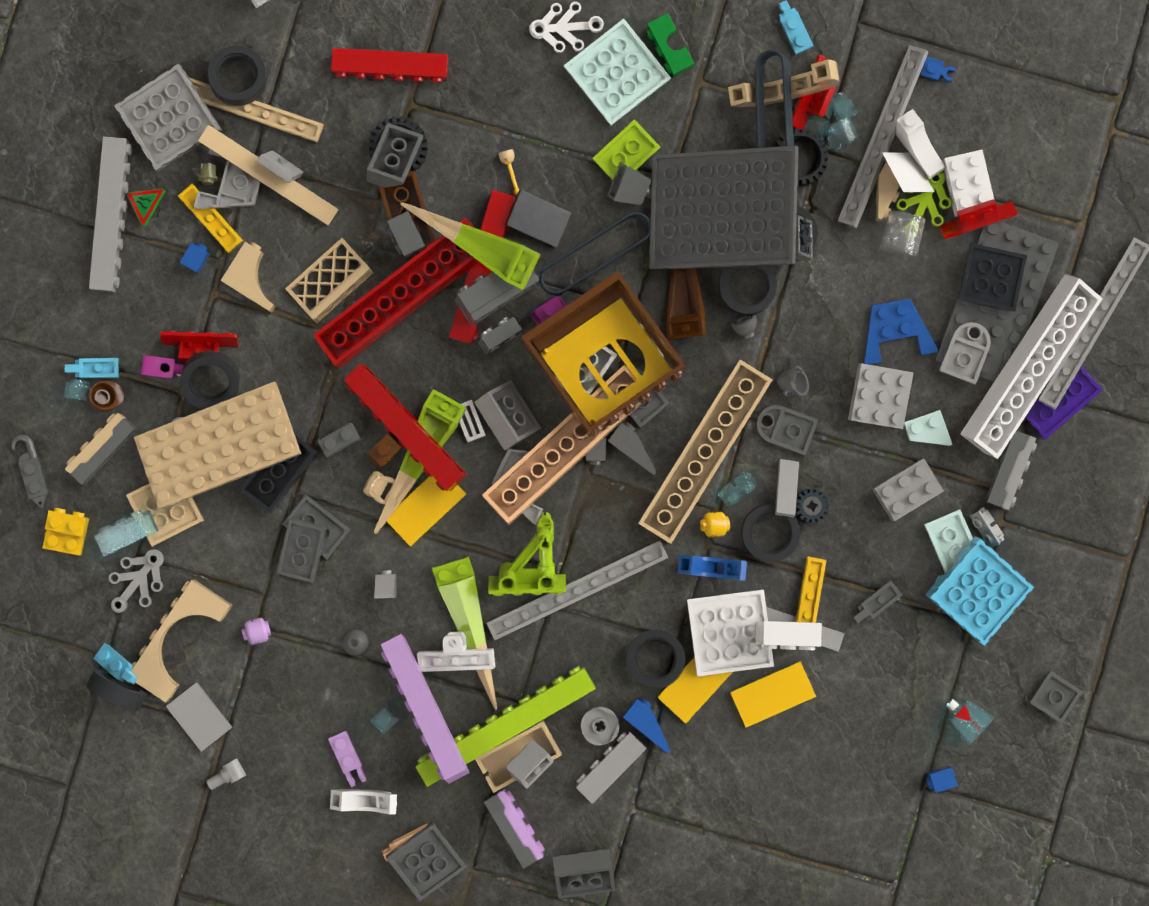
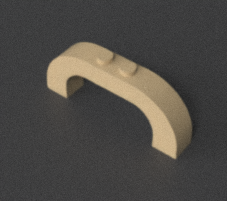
M824 60L811 64L812 71L791 76L792 99L824 91L838 85L840 81L837 62ZM783 79L764 83V105L784 101ZM742 83L728 87L731 106H756L755 84Z

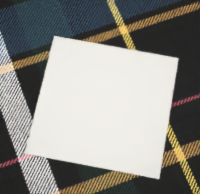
M882 152L903 192H934L923 170L910 153Z

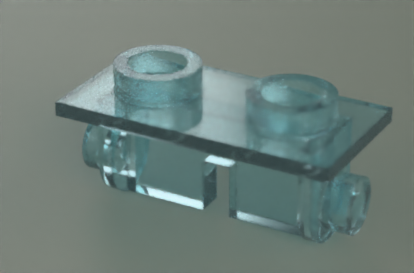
M749 471L747 473L743 472L734 479L737 485L735 488L729 483L719 490L718 496L723 500L726 507L736 504L740 497L752 492L755 486L758 485Z

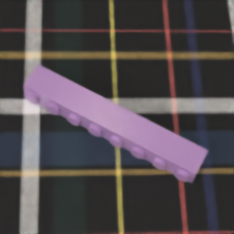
M400 634L381 644L383 649L381 655L385 662L389 661L391 667L388 668L393 678H397L399 682L396 686L400 694H404L407 699L404 703L408 711H412L415 716L412 720L416 728H420L423 733L421 739L424 745H428L431 750L429 756L433 763H437L439 767L437 773L441 780L445 779L446 782L451 783L470 773L405 637Z

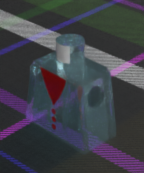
M952 698L946 704V707L953 712L948 720L969 745L994 720L991 714L969 700H965L960 704Z

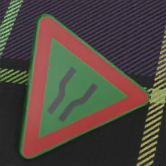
M164 189L127 193V197L142 226H146L165 194Z

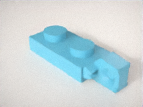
M787 0L779 3V8L782 12L779 15L780 23L795 55L812 48L813 43L796 9H791Z
M85 358L75 360V364L65 365V372L75 373V377L119 378V358Z
M106 643L103 644L93 658L117 680L123 682L125 679L127 682L134 684L138 679L131 672L133 665Z

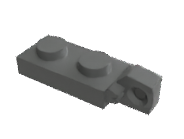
M889 580L860 603L857 607L859 612L852 618L856 623L861 622L863 619L867 621L874 619L903 595L894 583Z

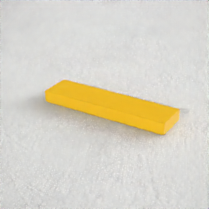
M191 184L178 197L228 253L232 252L243 240L215 208L194 209L199 190Z
M806 557L795 622L816 623L826 560Z

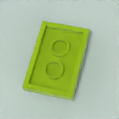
M634 119L596 154L593 160L613 181L620 162L637 170L660 149V146Z

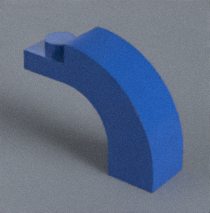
M679 554L677 574L745 580L747 561Z

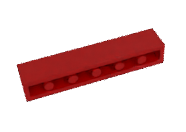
M333 48L331 71L338 78H347V75H354L357 79H366V76H372L376 80H385V77H390L395 81H404L405 78H408L414 82H423L424 79L431 80L432 83H443V80L447 81L448 55Z

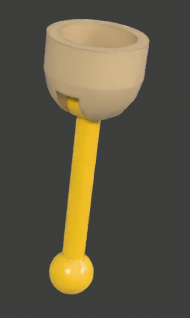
M513 149L498 154L501 162L508 165L514 186L513 193L517 196L519 188L511 165L515 156Z

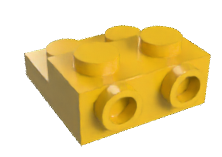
M54 507V511L49 510L42 548L82 556L89 518L84 517V513L73 511L71 515L66 514L65 509Z

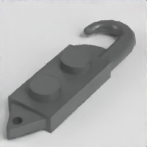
M18 435L12 440L11 449L15 450V444L18 441L26 443L28 452L19 458V467L28 498L32 499L43 509L46 496L49 493L34 443L27 435Z

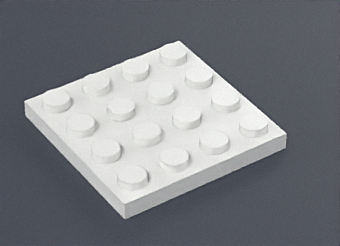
M764 590L687 599L697 676L774 666L772 649H762L761 645L755 644L756 621H768Z

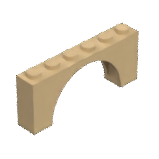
M196 580L185 583L181 589L183 594L180 598H175L170 606L173 609L169 614L166 613L160 621L161 627L159 630L155 629L149 638L151 640L149 645L141 649L139 653L140 659L137 663L135 661L132 663L133 668L131 672L138 677L136 683L164 702L170 701L179 687V684L166 671L162 660V644L168 630L177 621L190 615L208 616L220 622L232 607L231 603Z

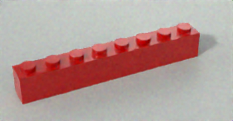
M492 190L481 227L482 231L504 238L505 231L510 230V227L506 226L505 223L514 204L515 196ZM478 262L469 269L464 286L468 285L471 287L475 282L474 280L482 275L487 277L491 270L481 262ZM458 307L449 338L472 345L473 341H477L479 330H476L478 323L471 327Z
M359 364L344 379L347 383L346 387L353 394L356 393L360 397L359 401L366 408L369 407L373 411L372 415L375 419L382 421L386 425L384 428L388 433L394 434L399 439L397 441L398 444L411 452V458L424 466V472L437 480L436 485L441 490L452 491L467 476L466 472L365 364Z

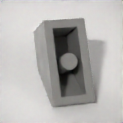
M391 570L380 571V574L375 575L374 598L397 597L396 574H391Z

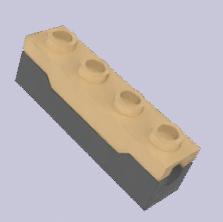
M112 414L106 421L108 424L103 429L99 428L93 434V440L90 443L87 441L80 448L81 452L77 456H72L66 463L68 466L65 470L81 485H86L138 430L122 414Z

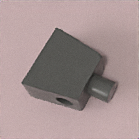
M620 162L607 196L617 202L641 205L645 197L652 199L651 179Z

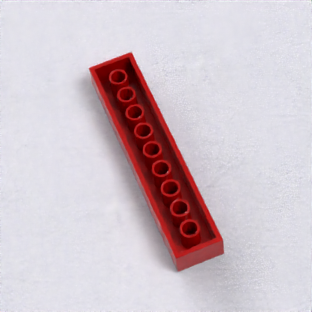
M466 218L460 221L462 224L473 227ZM442 235L313 336L333 364L342 368L479 261Z

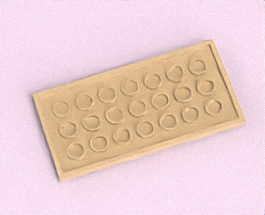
M276 382L256 388L134 437L158 509H163L301 454Z

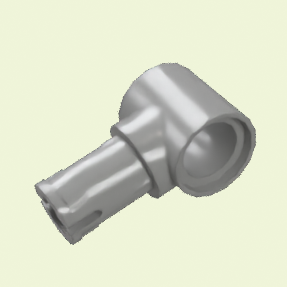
M236 758L222 766L223 769L215 776L206 780L209 788L213 790L224 783H234L246 776V773Z

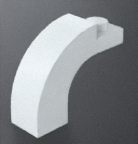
M331 790L330 809L396 814L397 795L378 790Z

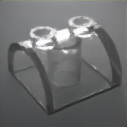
M889 211L879 249L884 252L917 257L926 219L910 213Z

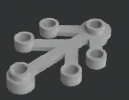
M150 550L144 557H124L121 559L120 564L125 569L132 567V565H145L140 571L120 574L113 572L109 575V581L112 584L133 580L120 597L112 600L111 608L117 613L124 612L128 606L127 600L139 585L141 592L139 604L142 607L151 605L152 599L149 597L147 574L150 570L153 576L151 589L155 592L163 589L159 567L164 562V556L159 550ZM153 555L157 557V561L155 563L151 562L150 560L151 556ZM125 559L130 561L129 566L124 565ZM114 574L118 576V580L116 582L112 580V576ZM156 582L160 584V589L158 590L154 588ZM143 598H147L149 600V603L147 605L143 604ZM117 601L122 604L120 609L115 606Z

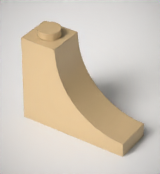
M245 242L221 281L272 313L276 306L265 297L258 280V268L264 254L260 251L261 247L254 242L250 244Z

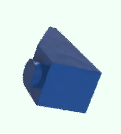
M637 698L624 713L623 718L666 753H669V746L653 711L650 709L651 704L643 698L641 701Z

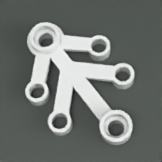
M572 2L569 10L556 24H549L555 16L562 13V6L559 3H554L551 6V10L542 20H535L531 23L529 31L532 37L536 39L544 38L554 47L556 53H563L565 44L562 41H557L550 34L551 32H557L573 46L576 52H581L584 49V42L575 38L568 31L591 30L594 33H598L603 29L604 23L602 18L598 16L591 17L588 22L568 23L575 14L581 11L580 3ZM577 5L579 6V9L577 11H573L572 6ZM557 6L560 8V11L554 12L553 8ZM597 22L600 26L593 28L592 24ZM537 27H541L543 30L542 32L537 33L535 29ZM581 43L582 47L580 49H577L575 47V44ZM561 44L563 49L557 50L556 45Z

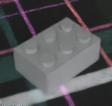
M924 458L872 488L891 521L898 520L944 492Z

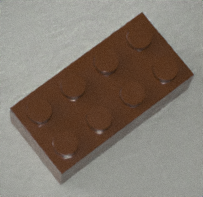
M415 171L408 172L402 185L391 187L379 186L388 219L390 220L408 211L425 247L435 241L432 227L401 206V203H406L426 210Z

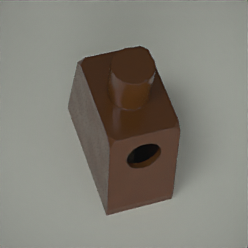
M388 433L368 452L367 458L381 471L403 448L397 442L399 439L394 434Z

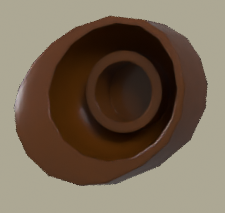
M113 381L95 383L87 392L88 404L97 411L114 410L124 400L123 389Z

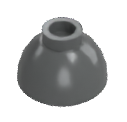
M749 314L737 317L731 323L732 329L737 334L742 335L744 339L753 337L757 327L756 315Z
M359 629L349 630L342 639L343 649L352 656L363 654L369 645L367 635Z

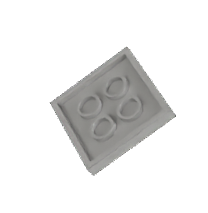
M858 363L848 420L903 429L913 372Z

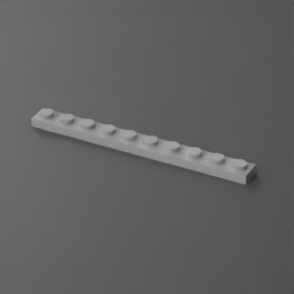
M911 45L908 47L838 218V222L854 228H857L885 160L882 152L888 153L896 133L897 119L904 114L929 53L926 49Z
M1134 237L1100 295L1103 299L1054 372L1040 396L1039 402L1056 410L1148 254V244Z
M658 541L567 584L566 592L558 595L548 593L487 622V625L494 640H497L667 559L668 556L661 541Z

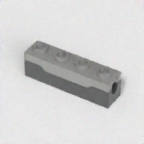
M1019 431L1014 433L1003 451L986 495L985 503L1004 510H1009L1010 507L1013 508L1016 502L1014 495L1016 490H1020L1023 479H1021L1022 474L1028 470L1030 461H1028L1029 456L1035 452L1037 443H1035L1036 438Z

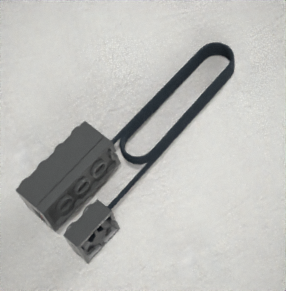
M770 49L762 52L755 64L757 148H765L763 70L766 61L772 56H779L782 62L786 146H794L790 63L785 55ZM797 215L796 260L813 259L812 221Z
M640 212L627 214L538 271L534 272L533 270L524 290L504 281L491 271L487 277L482 275L474 280L475 282L471 287L466 285L458 290L455 303L472 327L534 288L538 282L546 293L555 295L552 298L561 296L644 243L650 236V219ZM629 218H638L645 223L647 233L643 239L560 291H552L545 286L543 275L553 265ZM549 300L517 320L514 317L511 319L506 317L498 322L495 329L490 327L483 331L478 344L487 355L518 336L522 330L518 322L531 315L535 309Z

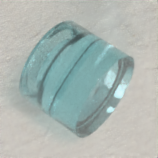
M850 117L842 119L824 129L833 150L841 148L859 138Z

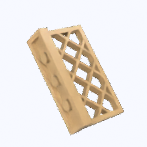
M341 238L285 289L318 324L374 272ZM343 244L347 248L346 256H336L337 249ZM333 259L332 269H322L323 261ZM336 259L346 260L345 270L335 269ZM349 260H358L361 265L356 270H349ZM311 272H318V282H308V275ZM322 272H332L331 282H321ZM335 273H345V279L341 283H335ZM297 285H304V295H296L292 289ZM308 285H317V295H307ZM321 285L331 286L330 293L327 296L320 295ZM307 298H317L316 306L309 310L306 307Z

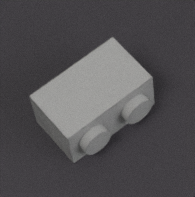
M532 740L516 758L509 762L506 769L514 779L527 789L554 761L548 752Z

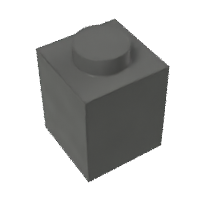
M603 438L586 454V461H590V465H601V462H605L606 438Z

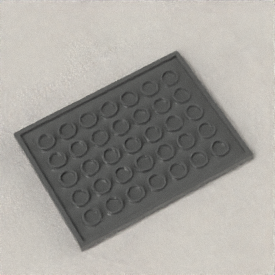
M783 146L653 155L649 269L669 270L795 264L798 147Z

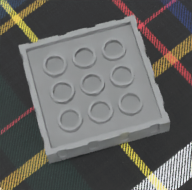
M179 64L161 74L154 81L140 88V90L135 91L122 102L114 105L156 171L162 170L200 145L201 143L198 140L208 125L219 132L222 130Z

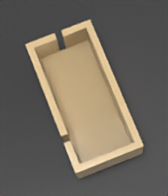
M544 720L475 759L483 774L487 771L489 772L485 778L493 793L516 781L506 767L532 740L548 752L553 760L562 755Z

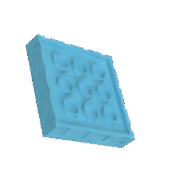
M975 536L964 549L958 552V560L952 569L946 574L938 576L935 584L925 595L974 639L985 646L990 637L998 631L1001 624L1014 612L1013 610L1021 604L1034 587L1025 581L1026 579L1017 571L1013 570L983 540Z

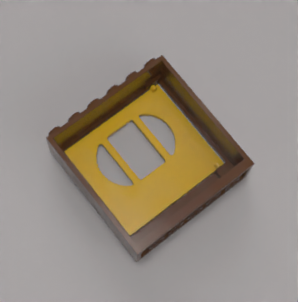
M618 271L522 336V344L588 437L591 435L596 437L602 433L604 426L607 424L612 426L619 421L620 415L623 413L628 415L635 410L636 404L647 402L653 392H661L667 387L666 385L669 381H677L684 373L685 364ZM621 297L624 299V301L627 303V305L629 306V308L632 310V312L634 313V315L637 317V319L639 320V322L641 323V325L644 327V330H643V328L640 326V324L638 323V321L636 320V318L633 316V314L631 313V311L628 309V307L626 306V304L623 302V300L621 299ZM617 339L628 340L640 348L645 358L643 375L638 373L617 343ZM650 339H652V340L654 341V343H655L656 346L659 348V350L661 351V353L664 355V357L666 358V360L668 361V363L671 365V367L673 368V370H672V369L670 368V366L667 364V362L665 361V359L662 357V355L660 354V352L658 351V349L655 347V345L653 344V342H652ZM608 344L612 345L636 379L635 382L616 395L613 394L589 360V357ZM539 353L542 355V357L544 358V360L547 362V364L549 365V367L551 368V370L554 372V374L556 375V377L559 379V381L561 382V384L563 385V387L566 389V391L568 392V394L571 396V398L573 399V401H574L575 404L578 406V408L580 409V411H581L582 414L585 416V418L587 419V421L590 423L591 426H589V425L587 424V422L585 421V419L582 417V415L580 414V412L578 411V409L575 407V405L573 404V402L571 401V399L568 397V395H567L566 392L563 390V388L561 387V385L559 384V382L556 380V378L554 377V375L552 374V372L549 370V368L547 367V365L544 363V361H543L542 358L540 357ZM582 363L587 366L608 396V399L595 398L585 391L579 377Z

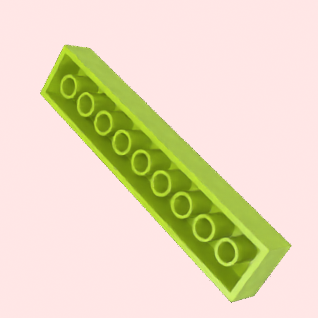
M579 666L569 671L570 675L567 677L559 676L552 681L553 685L548 688L546 685L536 690V695L531 698L529 695L519 700V705L515 707L510 705L502 710L503 714L497 717L494 714L487 718L486 724L481 727L477 724L470 728L469 734L465 736L460 734L453 738L465 764L595 690L596 687L586 669ZM429 753L417 760L419 763L416 765V769L427 787L441 779L437 773L439 767L436 762H432Z

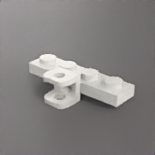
M462 631L449 632L443 638V650L419 651L417 653L418 666L421 672L495 668L494 648L467 649L466 636Z

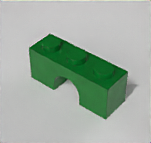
M668 13L647 24L648 29L646 33L650 41L654 40L656 47H654L659 57H663L665 61L663 65L668 74L671 73L674 78L694 67L695 63L686 47L680 50H672L667 45V39L676 34L677 31Z

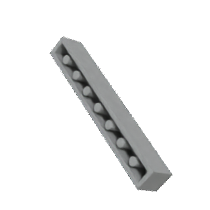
M103 136L89 289L92 291L116 293V288H119L120 279L117 277V271L121 268L119 250L123 248L121 231H124L125 220H122V217L127 207L124 196L128 192L126 174L130 173L128 155H131L132 145L129 144L130 141L126 138Z

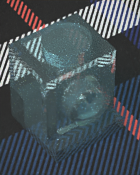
M843 92L832 96L833 99L829 104L838 123L857 116L858 111L857 109L853 111L854 104L850 97L847 98Z
M71 379V382H66L64 397L87 401V392L90 389L91 382Z

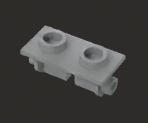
M983 507L978 512L970 515L973 525L979 530L984 542L990 548L999 545L1000 542L1005 540L1004 534L997 524L992 527L990 526L995 520L988 509L985 510Z

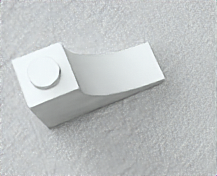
M912 109L898 118L896 136L927 177L931 179L943 171L946 166L931 145L924 128V123Z

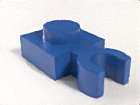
M926 57L919 76L938 81L941 76L946 82H952L953 78L948 77L947 72H955L956 69L952 66L944 68L943 61Z

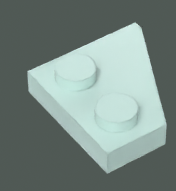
M940 410L904 422L909 441L945 446L952 445Z

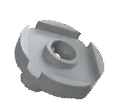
M593 707L582 718V734L591 744L598 746L608 744L616 738L619 732L618 718L609 708ZM603 721V725L606 726L605 729L597 731L595 723Z

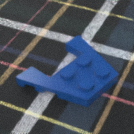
M910 299L871 306L864 364L871 365L882 362L879 349L880 342L917 336L920 355L938 352L937 346Z

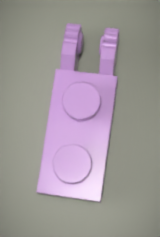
M347 731L329 738L331 747L350 786H356L350 772L354 769L357 770L359 779L362 782L367 781L361 768L362 764Z

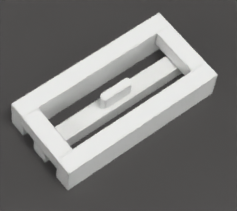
M472 400L462 403L461 405L465 407L470 405L480 434L476 433L468 410H466L465 416L472 431V437L468 434L463 418L459 422L467 442L486 436Z

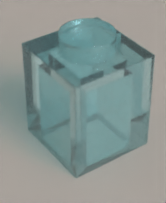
M385 706L370 721L384 735L399 719Z

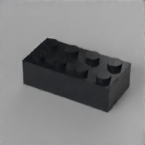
M296 434L295 437L301 451L300 455L252 473L239 489L269 513L275 511L319 453Z

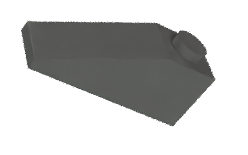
M621 422L608 442L654 476L656 470L637 433L634 432L636 428L628 422L625 425Z

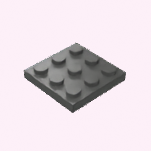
M433 822L386 855V859L419 901L467 868L464 861Z

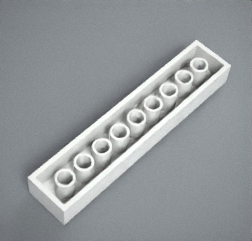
M1065 274L960 435L985 454L998 459L1103 298L1081 279Z

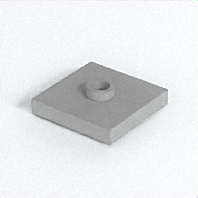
M273 150L260 155L257 160L286 182L294 181L303 174L302 170Z

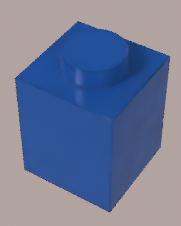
M191 243L180 263L200 274L210 256V253L206 251L208 248L200 243L196 245Z
M950 766L927 772L929 777L926 778L928 788L932 789L935 793L958 786L953 769Z

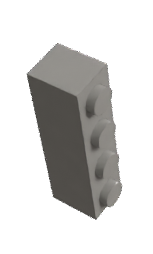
M630 731L627 734L623 732L617 738L618 743L614 747L609 746L603 754L605 756L601 761L597 759L589 767L591 771L587 775L583 773L576 780L578 783L576 788L592 804L647 749Z

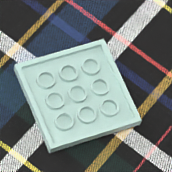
M625 19L618 22L564 65V68L610 126L671 80L668 73Z

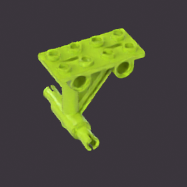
M544 512L541 513L536 524L535 536L513 563H503L499 569V576H489L488 594H493L494 596H502L504 594L519 596L523 593H531L533 595L551 593L558 595L566 592V575L555 574L552 552L554 523L548 512H546V515H544ZM539 548L537 568H523Z

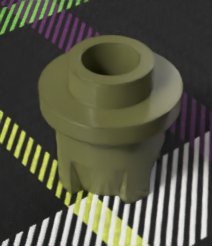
M211 163L201 164L198 180L202 184L213 185L214 182L218 181L216 165Z

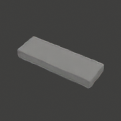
M783 459L779 461L775 515L793 518L795 516L799 462Z

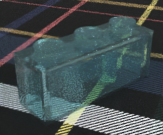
M140 509L131 513L132 517L127 520L124 517L115 521L116 525L113 527L107 525L99 529L100 533L94 535V538L103 557L158 532L159 530L150 510L142 512Z

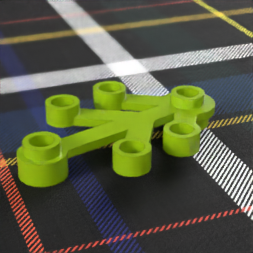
M941 171L937 174L939 177L938 181L928 177L927 179L933 190L937 192L940 199V208L948 209L951 206V200L946 196L942 184L945 181V175ZM925 192L909 199H900L897 202L896 207L900 211L920 203L911 223L904 227L903 232L907 238L912 239L919 234L920 229L918 225L926 207H928L932 225L938 227L943 224L944 219L939 215L932 198L933 192ZM947 200L948 206H943L942 201ZM905 202L906 207L901 208L899 203ZM935 217L940 218V224L934 222ZM909 227H914L915 233H910Z

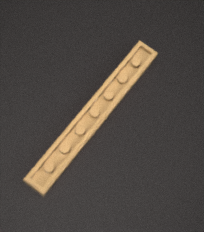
M189 78L205 104L316 143L319 141L324 126L322 123L258 101L243 106L228 105L214 95L209 84Z
M210 125L206 127L198 142L326 225L330 224L339 210L296 181L286 182L257 161L259 157Z

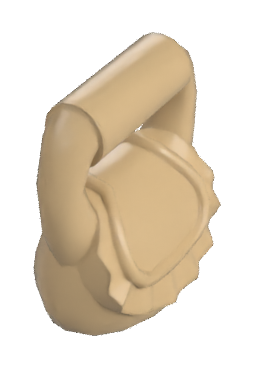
M374 471L367 480L363 492L367 496L373 497L378 503L386 504L392 487L384 500L381 498L382 492L388 483L394 485L395 479Z

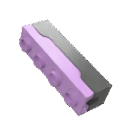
M503 788L485 799L484 804L524 869L544 856L543 851L545 849L539 840L536 842L532 836L535 832L531 825H526L523 821L525 816L520 807L516 809L513 804L515 799L511 792H506Z

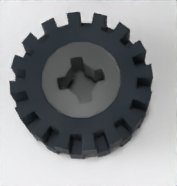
M818 489L804 490L796 498V514L803 522H820L829 512L830 504L828 503V498Z

